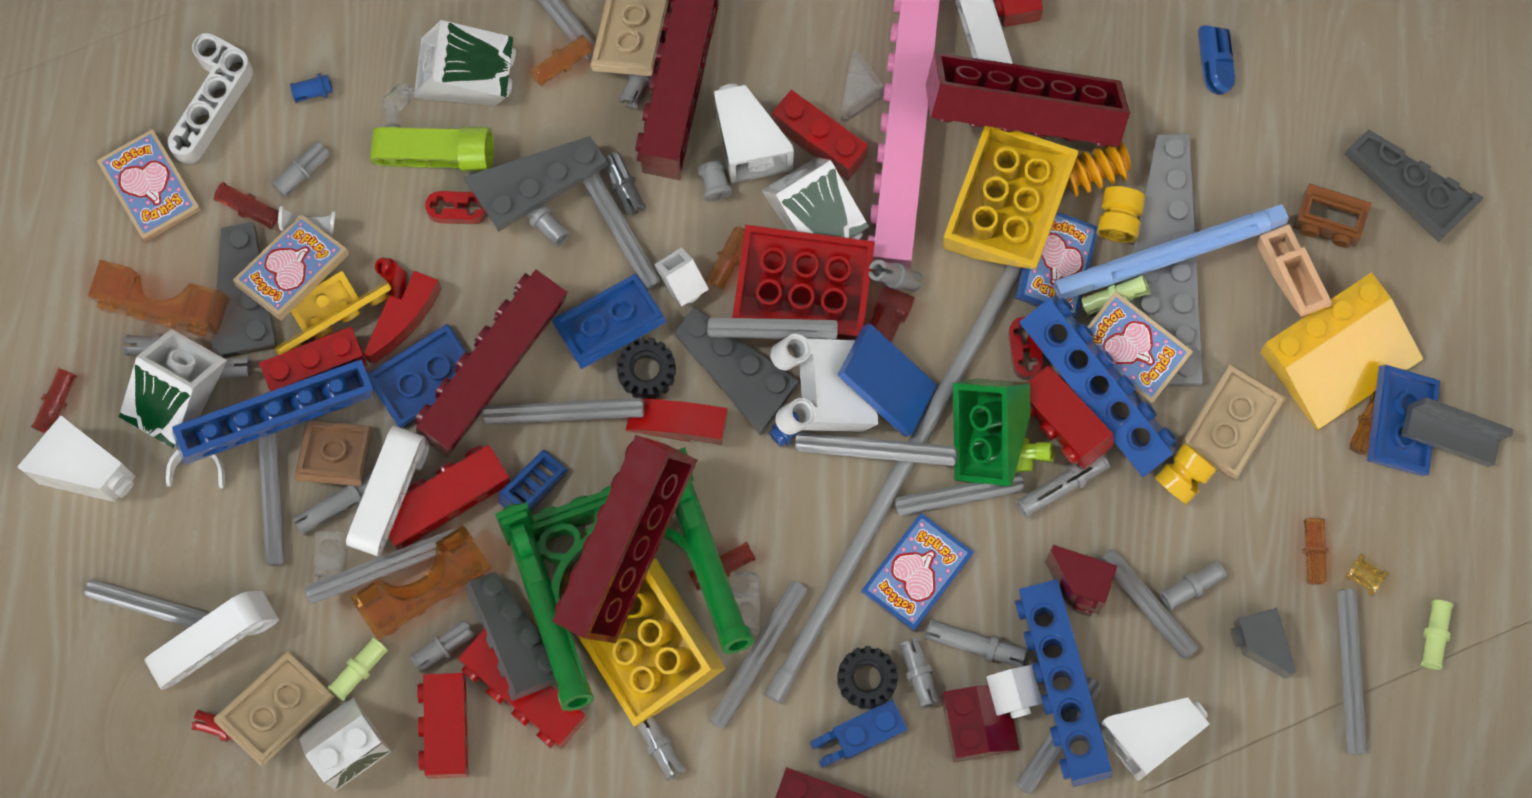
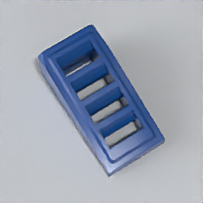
M543 449L499 492L498 502L504 508L511 504H523L513 496L515 494L524 503L527 502L532 513L566 475L568 469ZM542 464L550 472H552L553 475L549 477L538 467ZM533 474L544 484L540 486L530 476ZM523 484L534 493L532 496L521 488Z

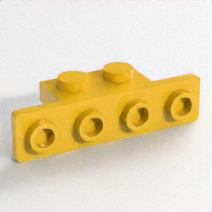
M343 271L336 272L317 285L291 311L302 331L274 347L277 354L280 355L302 346V342L312 336L315 340L322 338L332 331L330 326L339 320L346 323L360 314L358 309L367 303L375 306L388 298L386 292L392 289L391 286L385 281L358 297Z

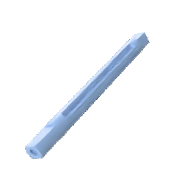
M1282 204L1266 210H1260L1055 280L1054 290L1059 299L1062 297L1068 299L1092 290L1095 291L1287 225L1289 217Z

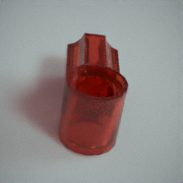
M885 284L874 307L875 313L869 324L871 323L892 343L900 324L905 323L915 297L898 289L890 288Z

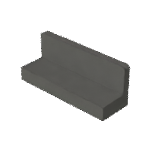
M1424 398L1408 405L1401 436L1490 467L1495 465L1500 440L1511 437L1513 429L1436 400Z

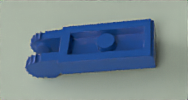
M892 699L832 728L833 731L809 743L812 749H819L837 739L842 750L833 754L830 753L819 761L821 768H825L844 758L848 760L906 732L908 729Z

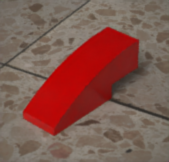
M414 271L402 299L389 295L364 352V356L369 363L375 364L390 354L421 324L442 289L438 279Z
M642 399L645 409L644 416L629 417L627 420L626 431L685 442L694 440L722 445L728 409L682 401Z

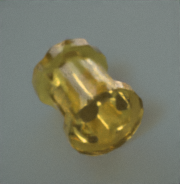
M1361 553L1344 578L1347 580L1353 579L1366 588L1370 596H1373L1389 572L1387 570L1381 571L1365 560V555Z

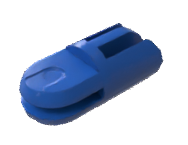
M1209 25L1201 26L1198 29V39L1204 83L1210 92L1216 95L1229 92L1235 85L1230 30Z

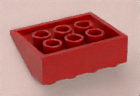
M745 224L732 318L835 320L838 324V336L835 340H856L865 321L870 283L869 272H871L869 266L873 260L875 241Z

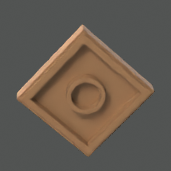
M307 421L295 471L296 480L362 486L372 437V426Z

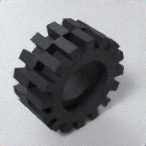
M644 337L638 338L639 342H630L626 349L623 347L620 352L621 356L617 359L616 368L619 382L627 393L630 392L634 398H660V394L663 392L666 394L669 391V386H673L675 381V359L671 350L667 349L663 342L657 343L655 338L650 337L649 341H644ZM646 357L654 359L659 365V372L656 377L651 380L639 379L634 374V366L638 360Z
M871 646L854 649L853 652L848 653L839 666L837 684L841 695L848 700L849 704L859 706L858 708L873 709L886 703L894 694L897 686L898 673L896 671V664L892 662L891 656L888 653L882 652V649H873ZM870 665L879 671L881 680L875 689L863 690L856 685L854 674L861 666Z

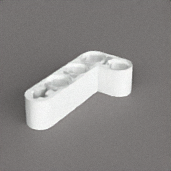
M955 0L972 57L1013 64L993 0Z
M210 33L197 36L192 44V51L200 66L210 73L168 138V146L180 163L185 165H192L202 157L253 76V68L246 54L241 49ZM216 48L213 55L209 57L202 56L206 49ZM243 63L240 70L236 72L229 71L233 64ZM226 89V93L222 97H212L216 90ZM200 116H209L206 123L202 125L195 124ZM189 144H191V146H190L189 148H187V147H182V148L180 149V147H181L182 145L188 146Z
M394 425L391 427L346 539L347 546L377 557L381 555L414 471H420L426 461L429 443L425 436Z
M263 591L243 592L231 598L144 659V662L159 688L163 690L177 684L245 636L259 634L274 626L279 621V618Z

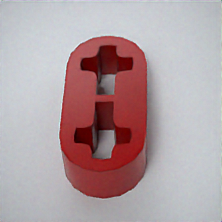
M437 191L430 194L425 202V209L429 218L436 223L478 224L487 215L472 192ZM442 200L445 206L454 208H444L442 214H437L432 206H437L438 201ZM473 201L476 202L477 207L481 208L475 210L474 215H469L467 209H459V207H469L470 202Z
M1019 317L1011 323L1008 331L1012 368L1017 377L1023 380H1030L1042 369V352L1029 334L1027 345H1022L1021 336L1015 335L1018 332L1019 326H1022L1019 322L1025 318ZM1024 352H1028L1030 362H1036V365H1033L1030 372H1027L1024 366H1019L1023 362Z

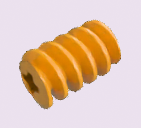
M1123 141L1116 148L1113 145L1105 146L1104 152L1100 148H1094L1092 157L1088 152L1080 154V160L1076 159L1066 186L1075 197L1079 196V186H1083L1085 191L1090 193L1092 182H1095L1099 189H1103V179L1107 178L1112 186L1115 185V175L1119 174L1124 182L1127 181L1128 171L1131 169V161Z

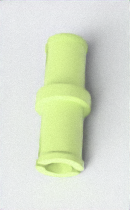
M1139 275V277L1117 285L1116 283L1109 285L1107 289L1083 296L1081 299L1085 312L1088 316L1098 313L1115 291L1129 301L1149 295L1150 290L1144 275Z
M1434 600L1431 602L1432 607L1428 628H1425L1423 632L1426 641L1420 665L1428 669L1440 670L1443 668L1442 663L1446 642H1449L1451 637L1448 629L1453 604L1444 600Z
M372 637L371 641L354 659L350 658L346 662L348 666L327 688L340 700L344 701L362 679L366 681L369 678V671L388 650Z

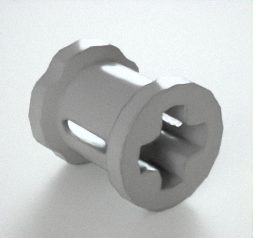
M712 161L697 168L698 175L703 178L706 190L704 199L706 201H718L732 195V188L727 186L724 174L726 169L725 162Z

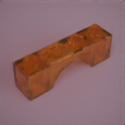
M99 260L88 293V297L98 303L97 308L109 313H116L117 309L127 311L126 315L140 321H145L146 317L157 319L156 323L170 329H175L176 325L187 327V332L201 337H205L206 333L218 335L229 302V298L220 290L189 283L180 294L167 300L148 299L142 290L141 278L137 272L130 267L104 260Z
M464 525L435 543L436 557L430 570L419 580L407 585H391L377 579L351 596L357 610L377 640L394 633L401 625L414 617L422 615L428 608L442 599L449 598L456 590L466 585L470 580L481 577L483 573L491 569Z

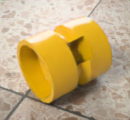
M1122 186L1105 188L1101 206L1105 212L1104 215L1099 216L1097 235L1103 239L1118 243L1136 242L1141 225L1137 217L1143 214L1146 199L1144 193Z
M1185 442L1174 454V463L1166 464L1155 476V479L1176 498L1188 505L1199 492L1198 484H1206L1218 469Z

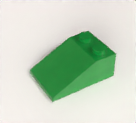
M978 378L953 383L954 447L957 449V461L954 465L955 481L1011 486L1013 484L1030 419V383Z

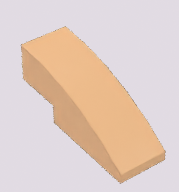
M1290 224L1259 236L1257 247L1266 265L1286 298L1301 317L1332 305L1331 299L1305 247H1300Z

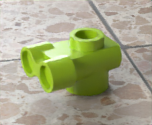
M1024 438L1016 472H1032L1033 461L1054 462V444L1051 442L1029 444V438Z

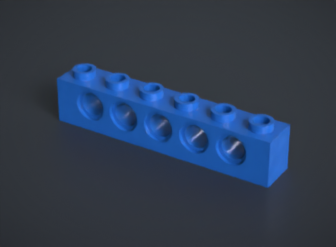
M1057 295L1048 298L1019 323L1078 397L1113 433L1114 442L1142 477L1146 476L1179 450L1176 445L1178 442L1176 436L1168 427L1162 428L1155 419L1157 414L1153 407L1147 401L1142 402L1134 393L1136 387L1126 375L1121 376L1114 368L1116 363L1113 357L1105 349L1100 350L1094 343L1095 336L1089 327L1084 323L1080 325L1072 315L1074 309L1063 297L1059 299ZM1056 324H1061L1067 329L1068 335L1066 340H1060L1055 336L1054 327ZM1076 350H1082L1087 354L1088 363L1086 366H1081L1075 361L1074 355ZM1096 376H1103L1108 380L1109 388L1107 392L1097 389L1095 385ZM1118 401L1128 405L1130 410L1128 417H1121L1117 414L1115 405ZM1142 427L1148 430L1150 433L1149 443H1142L1137 439V428Z
M358 360L172 427V435L183 464L187 465L371 399L373 388L362 360Z
M1058 579L1019 589L1020 600H1016L1015 605L1019 619H1026L1029 631L1023 632L1028 652L1035 650L1038 662L1032 664L1037 683L1044 682L1047 694L1041 695L1045 714H1052L1055 726L1050 727L1055 747L1061 746L1064 754V759L1059 760L1063 779L1070 778L1072 787H1077L1112 778V769ZM1041 614H1048L1054 619L1046 627L1037 625L1035 620ZM1056 645L1062 649V653L1057 658H1048L1044 654V650L1048 646ZM1058 677H1066L1071 681L1070 687L1066 690H1058L1052 684ZM1072 708L1080 713V717L1075 722H1066L1061 717L1062 713ZM1075 741H1085L1090 747L1089 750L1082 755L1073 753L1070 747Z

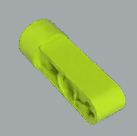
M378 127L372 131L370 162L374 165L383 167L460 169L462 172H480L492 168L494 137L491 127H461V129Z

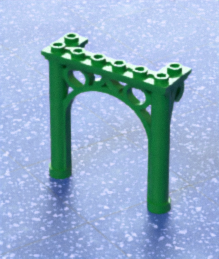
M685 447L680 448V449H677V450H679V451H681V452L687 454V451H686V448H685ZM692 474L674 512L684 536L668 527L663 539L674 543L689 558L715 626L722 652L734 654L749 648L754 643V638L750 627L745 625L694 489ZM611 485L591 496L576 497L568 504L559 507H547L541 510L539 514L533 516L527 502L508 505L502 511L495 513L508 546L511 545L559 689L557 697L564 711L581 709L589 705L594 700L590 685L587 683L570 631L552 622L556 613V604L561 598L565 578L584 551V542L595 527L597 513L606 502L611 491ZM594 521L592 526L585 530L586 537L582 539L576 527ZM561 535H570L575 539L574 544L567 553H555L547 548L552 539ZM544 559L550 563L559 564L552 583Z

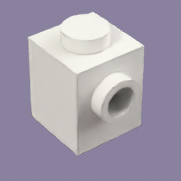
M682 247L654 264L670 295L681 307L686 303L697 300L702 293L709 290L694 260Z
M1032 665L1013 668L986 676L997 716L1010 713L1012 719L1031 714L1030 707L1043 704Z

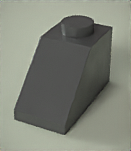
M1277 608L1237 618L1233 623L1234 628H1231V635L1236 648L1241 647L1244 656L1283 678L1291 677L1296 673Z

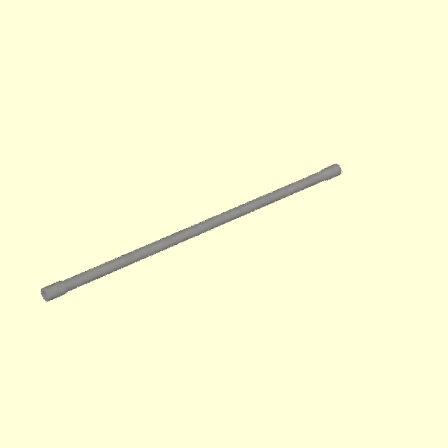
M1006 266L908 442L926 444L953 396V383L960 382L1018 280L1022 272L1021 267ZM897 461L786 660L777 670L764 695L779 704H782L796 679L798 670L915 462Z

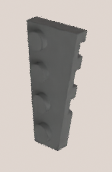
M1371 130L1365 132L1345 153L1357 167L1438 242L1484 198L1475 192L1471 194L1460 188V183L1452 178L1447 177L1445 179L1430 170L1431 166L1421 160L1416 162L1406 156L1403 149Z
M588 136L464 176V180L499 232L607 167L608 163L593 139Z
M253 222L221 228L211 352L222 355L223 358L277 346L271 313L235 286L233 279L260 254L256 227Z
M693 307L674 332L675 336L701 367L703 366L718 387L732 400L742 415L744 414L759 435H761L798 386L799 381L784 370L777 368L770 360L739 338L709 337L707 323L710 318Z
M492 572L470 580L465 590L479 623L485 626L488 634L486 641L489 648L494 649L499 660L497 667L501 677H506L510 687L507 692L511 701L557 684L540 633L497 573Z

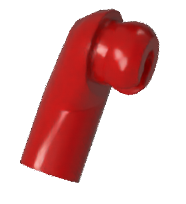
M379 258L374 266L376 273L380 274L390 284L392 289L389 291V295L402 299L407 285L406 271L392 258Z

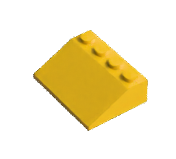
M984 126L943 237V249L976 260L1036 270L1079 151L1020 131L1006 132L1000 128Z
M1372 272L1331 299V306L1306 315L1267 341L1260 351V354L1317 431L1376 392L1379 366L1389 365L1407 371L1423 360L1394 302Z
M656 558L651 563L616 643L584 639L577 635L634 727L701 688L726 669Z

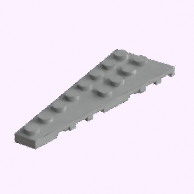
M1189 134L1157 135L1144 194L1146 199L1143 214L1139 218L1141 222L1138 240L1134 242L1132 254L1195 233ZM1195 256L1143 274L1148 283L1150 294L1130 300L1136 307L1194 351L1167 387L1202 386L1203 384ZM1105 379V388H1109L1107 379Z

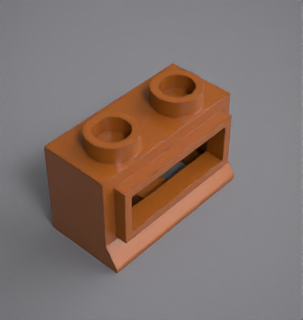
M1309 183L1303 193L1293 228L1299 229L1301 234L1311 238L1321 236L1331 239V242L1339 247H1355L1361 239L1372 202ZM1312 201L1326 205L1334 211L1342 210L1358 215L1355 228L1309 214Z

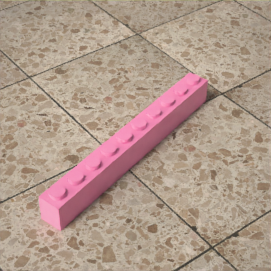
M940 0L894 1L893 12H899L900 14L899 23H892L890 42H896L895 53H889L887 72H893L892 83H885L883 102H890L889 113H882L880 132L886 133L885 144L879 143L877 162L883 163L882 174H875L873 193H879L880 195L879 204H872L870 224H876L875 236L868 235V241H875L872 262L875 260H882L889 264L896 262L903 264L907 269H910L912 261L927 122L928 97L926 81L934 54Z

